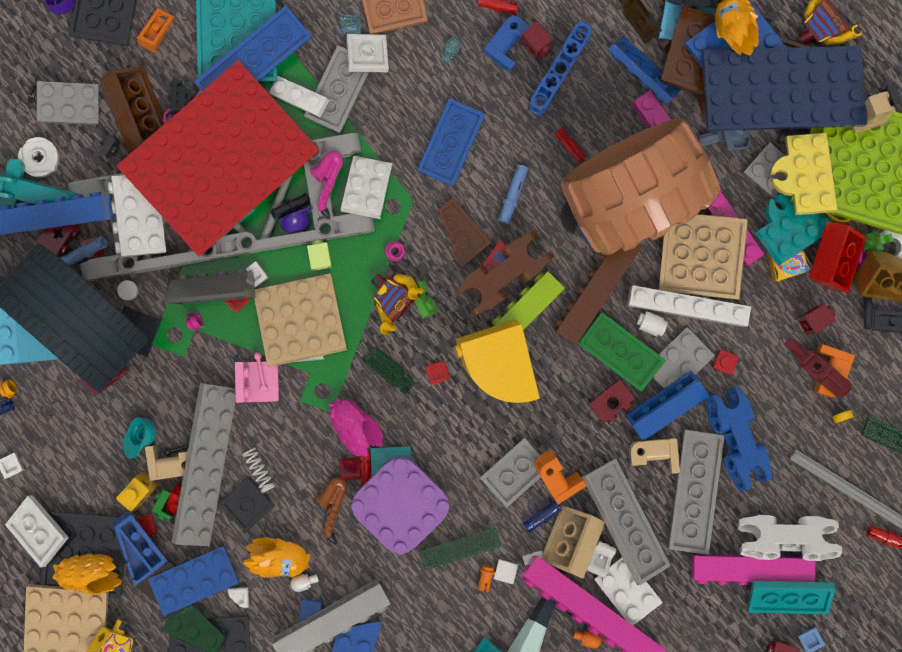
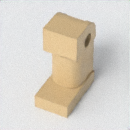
M882 92L867 98L865 101L867 125L864 127H851L853 134L886 124L889 117L896 111L895 107L890 106L888 102L890 96L888 92Z
M677 439L636 441L630 445L629 462L631 466L647 465V461L668 459L669 473H680ZM639 448L642 449V454L640 455L637 454Z
M157 445L145 447L150 481L184 475L188 451L178 453L179 456L159 459Z

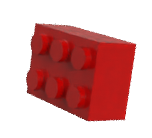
M827 222L826 228L822 233L820 246L816 251L814 264L810 269L809 279L826 289L848 294L867 237L849 225Z

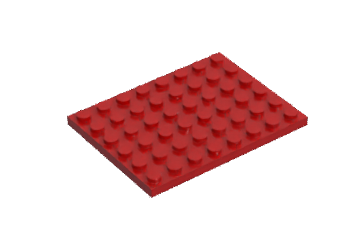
M238 60L116 167L197 256L200 257L319 152V149Z

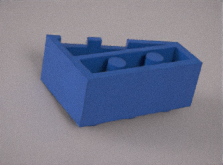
M129 510L112 522L131 581L136 586L166 563L167 559Z

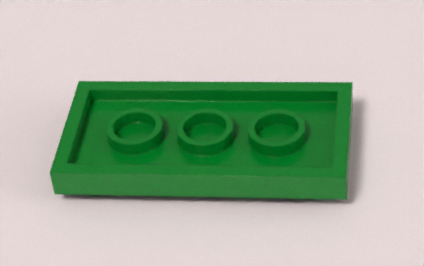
M602 312L577 343L641 393L666 362L664 358Z

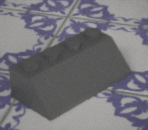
M235 270V274L228 275L227 271L216 272V276H209V273L197 274V278H190V275L178 276V280H171L166 303L184 305L256 298L254 274L247 273V270Z

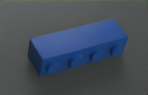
M689 371L625 416L641 440L644 441L701 403L709 395L697 376L692 371Z

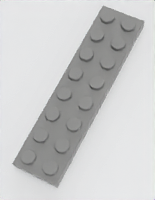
M200 383L171 543L210 546L236 402L235 388Z

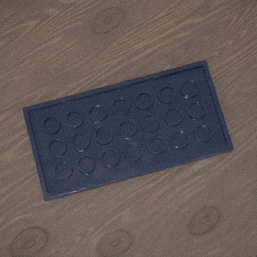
M861 46L753 49L751 55L743 52L739 55L733 49L703 50L702 52L707 131L864 127L867 125Z

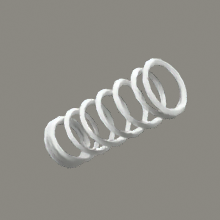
M253 448L243 453L242 455L243 457L253 455L246 461V463L256 461L249 467V469H255L260 467L255 472H253L252 475L255 476L262 474L255 480L256 482L266 480L258 487L262 488L260 491L261 493H263L275 487L274 483L264 485L271 479V477H265L260 479L265 474H267L268 471L265 470L257 473L265 466V464L253 467L262 459L257 458L251 460L258 454V452L250 453L256 449Z

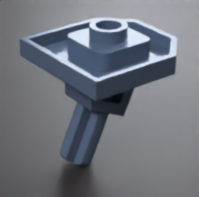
M748 130L713 131L700 135L699 141L703 147L717 142H727L729 151H737L749 148L750 135Z

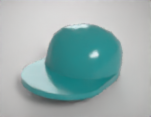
M137 417L131 422L123 439V450L126 457L130 459L136 458L143 447L152 444L155 440L156 428L150 419Z

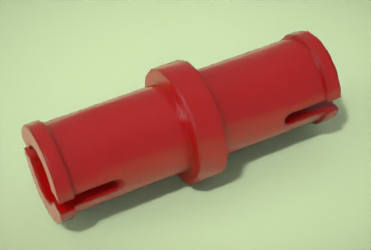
M478 0L477 7L492 9L497 13L501 11L516 15L518 2Z
M870 525L867 529V537L881 541L883 545H891L902 550V537L893 534V531H885L873 525Z

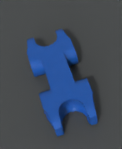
M583 21L575 25L547 74L534 92L529 104V111L539 117L546 112L587 45L592 34V27ZM577 34H582L585 38H579ZM561 65L565 68V72L559 74L556 72L555 67ZM541 100L544 102V105L538 106L535 101Z
M737 386L728 389V408L724 405L718 394L707 397L706 403L711 426L717 434L723 433L730 452L724 458L727 472L737 489L744 491L751 488L749 477L751 469L760 482L771 480L772 472L767 450L763 444H755L748 424L754 419L750 402L743 390Z

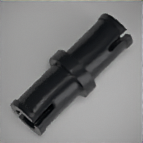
M304 193L292 200L288 199L284 204L270 210L271 215L277 221L305 206L311 205L310 198Z

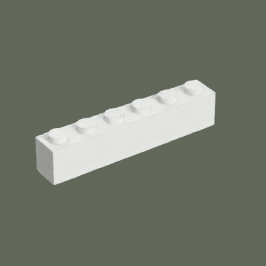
M634 285L629 288L627 300L628 307L739 327L748 326L751 306Z

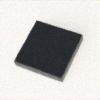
M124 306L122 313L148 339V342L136 353L148 357L162 320Z
M249 477L219 503V506L244 533L275 507Z

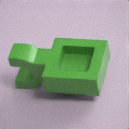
M879 231L865 234L864 236L867 238L863 250H866L867 254L871 250H884L883 244L894 241L892 233L880 236Z
M420 281L418 285L423 289V293L419 294V300H414L422 318L433 316L438 311L435 301L430 295L425 294L427 291L425 281Z

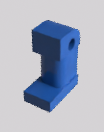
M517 16L509 17L484 48V54L511 73L516 63L508 58L506 54L517 40L521 41L522 33L530 25Z

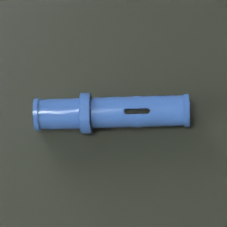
M518 164L516 166L517 168L506 199H503L502 202L504 205L498 218L499 222L510 224L514 209L518 206L517 200L529 171V168Z
M99 236L89 243L81 244L80 248L64 255L60 259L71 266L86 257L91 258L94 256V253L107 248V241L105 238L103 239V236Z

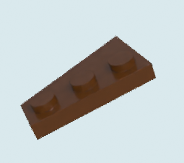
M451 198L438 209L459 265L463 268L489 246L491 241L454 198Z

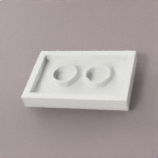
M353 156L341 211L380 219L392 163Z
M33 495L26 497L5 524L40 567H46L69 538Z
M620 557L609 566L605 578L599 575L594 578L624 619L631 625H635L663 603L647 582L636 585L623 557Z

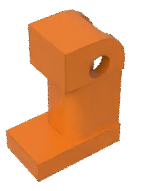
M824 344L818 345L816 353L830 357L828 364L847 379L855 355ZM817 381L814 393L826 397H836Z
M551 449L536 458L534 463L535 469L557 504H560L586 487V484L577 472L565 479L560 471L563 467Z

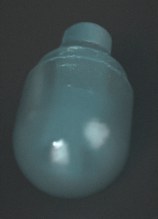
M450 37L443 47L444 55L441 59L442 62L448 64L451 57L455 58L461 49V41L457 37Z

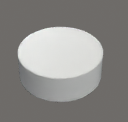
M126 280L119 284L117 292L120 298L130 301L137 297L139 289L136 283Z

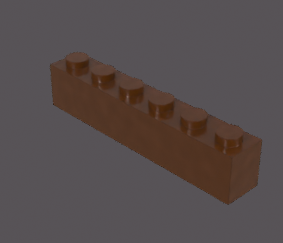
M641 244L627 251L620 248L613 254H602L599 259L601 262L598 269H592L588 275L590 281L587 285L582 284L576 293L579 295L576 302H570L566 308L568 313L565 318L560 317L554 327L557 328L556 334L574 346L577 345L642 248Z

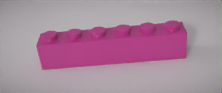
M691 554V578L696 580L697 584H709V581H716V584L722 585L729 584V581H736L738 585H749V582L761 580L815 582L816 561H807L801 556H780L774 560H759L743 555Z

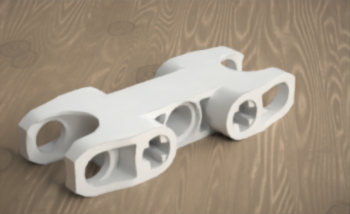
M771 515L739 519L737 524L738 530L752 533L757 538V541L742 544L740 554L759 560H774L780 557V551H802L803 559L807 561L837 558L842 554V546L826 542L822 535L837 532L839 524L838 521L819 516L802 517L798 520L799 525L777 524L776 517Z

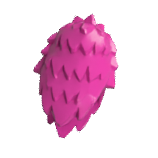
M337 398L336 401L328 404L330 409L328 417L331 420L332 426L337 432L340 441L345 444L351 453L355 456H368V443L373 447L375 445L380 448L383 446V434L379 425L355 401Z

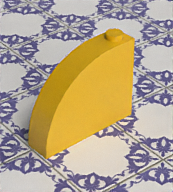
M517 320L455 339L457 345L454 348L457 357H460L469 377L484 392L496 399L513 403L540 399L522 324Z

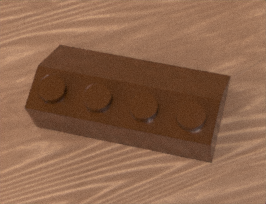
M144 66L111 70L100 79L128 153H132L165 124L162 111Z

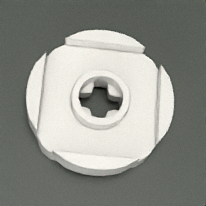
M34 137L27 140L26 144L20 148L18 159L24 162L26 173L33 177L42 178L49 176L57 170L60 155L54 143L42 137ZM41 152L44 158L38 163L37 160H34V157Z

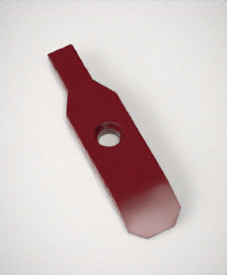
M792 338L784 345L797 356L800 366L836 397H844L852 389V383L815 351L804 349ZM816 363L821 365L819 370L813 368Z

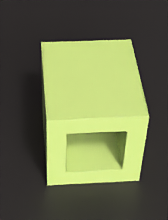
M323 240L311 242L312 245L307 246L311 270L333 268L329 244L327 242L324 243Z

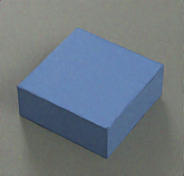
M812 627L797 635L805 652H814L825 646L816 627Z

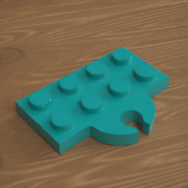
M779 194L774 197V200L768 201L765 207V218L768 225L755 233L778 266L822 238L827 222H832L826 213L795 215L794 203L790 202L791 196ZM775 202L781 205L782 210L776 207Z

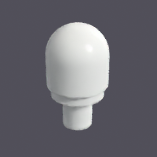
M308 574L295 576L291 580V588L296 592L308 590V588H311V584L319 582L317 574L309 577Z

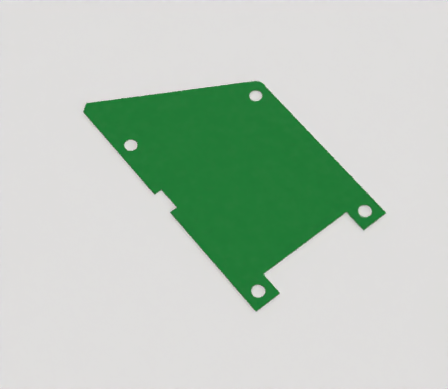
M294 53L278 65L279 77L310 91H316L319 85ZM258 82L269 94L274 82ZM271 96L310 140L358 133L348 119L341 134L304 118L306 111ZM359 134L362 151L353 154V156L381 161ZM353 156L343 158L342 168L339 170L330 194L334 217L352 214L342 212L341 205ZM304 165L292 175L282 204L286 200H292L304 193L309 196ZM391 173L381 218H373L375 231L323 241L329 244L333 268L311 270L307 246L312 245V243L183 265L179 276L190 275V278H197V274L209 273V276H216V272L227 271L228 275L235 274V270H245L257 261L269 276L267 280L255 288L260 289L331 273L347 350L324 355V360L286 363L310 373L300 402L330 412L328 404L336 401L340 395L375 303L373 296L379 289L371 281L378 273L385 277L391 261L385 255V247L392 241L398 242L412 206V198ZM279 187L261 202L250 216L240 223L246 232L253 234L257 240H260ZM396 199L400 202L401 209L397 214H389L386 211L385 204L388 200ZM311 205L305 206L299 210L311 207ZM312 210L308 212V226L300 232L315 230ZM279 220L274 223L269 238L294 233L285 232ZM323 225L321 227L322 234H328L331 231L330 225ZM232 229L226 235L237 234V232ZM251 238L243 241L244 248H249L252 245ZM213 247L209 248L204 254H211ZM395 247L391 250L392 254L395 251ZM250 298L251 300L238 313H235L224 301L184 305L168 304L153 346L185 357L194 334V330H190L186 324L187 315L197 312L204 323L203 327L198 331L255 353L259 352L265 356L254 298ZM172 327H177L182 331V338L177 343H172L167 339V331ZM320 383L327 384L330 388V394L325 399L317 398L314 393L315 387Z

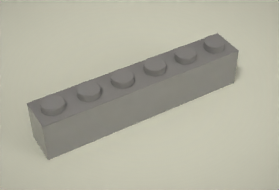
M375 579L272 637V646L276 652H313L317 648L316 646L322 643H329L337 634L346 633L352 629L353 625L366 622L374 613L385 611L390 602L380 583Z

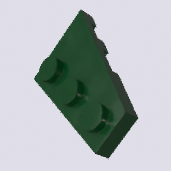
M192 604L170 613L162 628L164 633L205 652H219L225 640V636Z

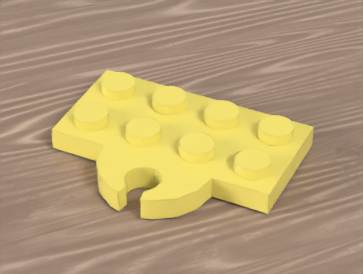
M827 133L786 136L787 156L781 157L776 161L770 172V175L782 172L785 174L786 180L773 179L771 182L773 187L784 195L793 196L795 215L836 212L837 203Z

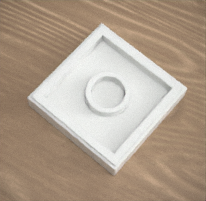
M346 35L348 72H388L386 35Z

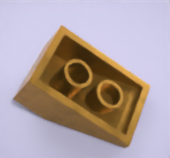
M871 250L852 281L860 296L902 302V259L886 252Z

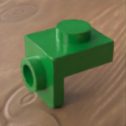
M168 488L157 493L154 499L156 504L152 509L156 513L155 516L163 521L171 520L175 516L165 511L172 491Z

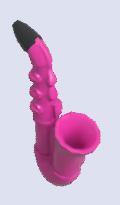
M337 151L328 152L318 166L309 169L312 176L319 182H322L323 178L326 177V181L323 182L324 188L319 195L317 208L328 219L330 214L326 208V203L343 163L342 155Z

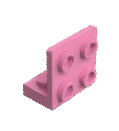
M235 362L236 403L279 401L278 365L268 367L267 362H261L265 386L268 387V392L262 393L260 391L261 381L257 362Z

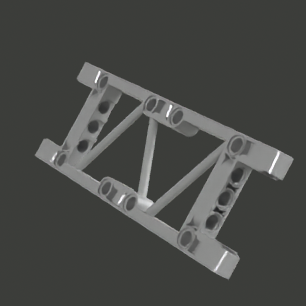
M350 133L311 140L319 149V152L304 164L311 207L313 206L312 215L315 230L269 238L276 221L270 212L260 240H257L253 234L246 232L241 224H238L234 228L237 234L223 236L212 246L213 251L209 255L203 254L198 257L194 251L152 258L153 254L144 255L143 260H141L140 255L120 258V254L89 259L87 262L81 263L82 277L86 281L91 282L309 244L317 240L326 241L374 232L375 225L372 217L357 214L334 217L331 195L326 203L330 218L328 219L322 215L317 207L319 195L324 188L323 182L326 181V177L323 178L322 182H319L309 171V169L318 166L325 154L330 151L339 152L342 158L352 157L353 154L360 153L362 150L359 134ZM120 173L68 183V191L79 193V195L83 194L84 198L90 197L89 193L102 192V195H110L111 202H113L112 194L108 193L107 182H111L112 176L124 174ZM292 176L279 187L272 208L282 205ZM113 214L114 219H111V225H112V222H116V221H115V214ZM162 217L164 227L166 220ZM323 225L331 226V231L328 234L321 233ZM113 234L114 243L118 242L117 234ZM251 238L252 245L249 248H244L243 241ZM128 259H133V261H134L133 267L130 268V269H127V267H126V262H127V260H128Z

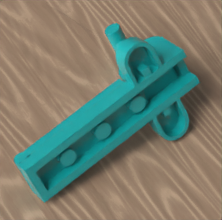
M20 159L9 160L5 173L0 172V206L11 205V208H17L16 204L19 203V200L35 204L34 201L47 200V203H53V198L65 197L67 201L71 200V196L79 195L76 192L24 179L25 165Z

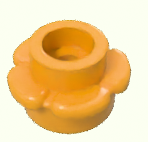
M11 379L0 382V393L2 396L12 398L18 392L16 384Z

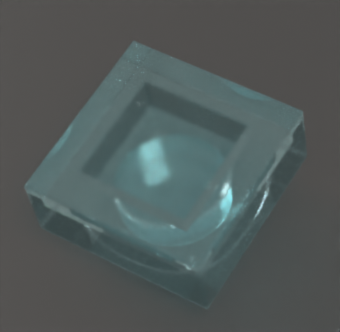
M340 15L341 34H361L360 15Z

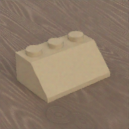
M561 506L541 559L552 567L583 579L605 522L592 515Z

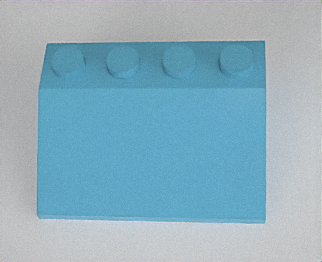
M0 308V365L58 359Z

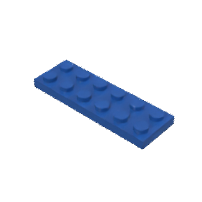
M286 5L197 78L194 83L203 91L238 60L259 82L309 41L312 36Z

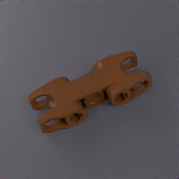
M535 231L514 240L501 251L506 260L492 271L488 272L484 265L480 266L469 274L465 281L455 290L458 296L469 289H475L480 292L482 301L471 312L474 317L494 308L507 298V295L502 290L503 287L518 276L527 283L539 274L543 267L554 257L551 252L540 259H534L528 255L527 245L537 237Z

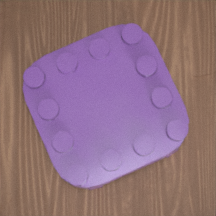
M398 456L388 459L360 489L358 488L354 494L351 509L357 520L387 549L402 555L414 549L444 520L448 514L449 500L445 490L441 489L415 463V460L409 456Z

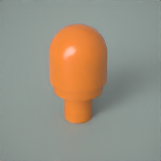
M575 631L573 638L582 641L581 644L586 647L595 649L602 643L599 634L596 636L589 631H584V633Z

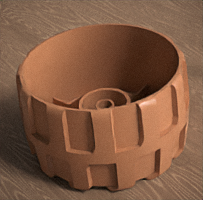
M681 118L654 125L608 147L577 166L561 182V187L578 226L593 250L597 253L601 252L603 255L613 254L620 248L627 251L635 248L644 239L650 238L655 240L665 235L671 226L685 224L693 219L700 210L708 208L716 200L720 192L719 182L703 146L689 123Z

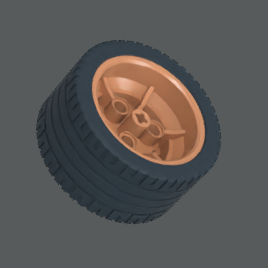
M38 243L27 254L28 256H25L18 263L19 265L15 266L10 274L1 281L0 308L98 393H101L110 383V380H113L119 371L127 365V362L136 355V352H139L148 342V339L117 307L48 248Z

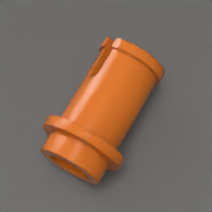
M483 565L480 568L481 576L477 589L481 591L485 589L486 592H490L492 576L495 575L494 567Z

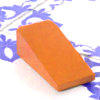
M157 7L138 35V44L155 53L175 16ZM159 16L166 17L167 21L161 19Z

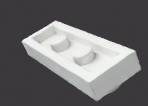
M277 76V81L274 82L269 91L271 96L319 118L329 102L326 97Z

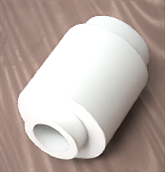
M648 311L644 314L641 313L637 320L639 330L654 336H663L668 324L663 317Z

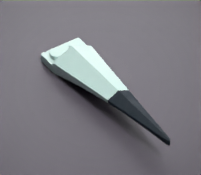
M559 570L565 576L566 572ZM541 597L507 652H540L555 604L552 599L548 601Z

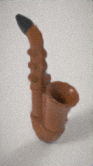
M339 476L331 479L323 492L314 497L325 509H327L328 504H331V507L328 509L327 521H325L324 536L335 545L337 542L332 534V529L338 516L341 502L347 491L346 480H340Z

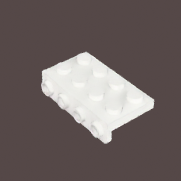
M125 175L112 176L111 182H107L108 193L113 196L111 204L116 222H112L113 234H117L118 242H115L116 254H120V258H124L127 256L166 253L162 216Z

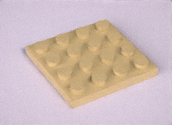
M697 214L685 224L671 226L664 235L659 290L740 299L748 219Z
M331 273L255 289L256 298L254 300L268 367L347 350Z
M28 584L26 586L24 652H86L99 629L107 627L109 592L94 595L66 590L59 586Z

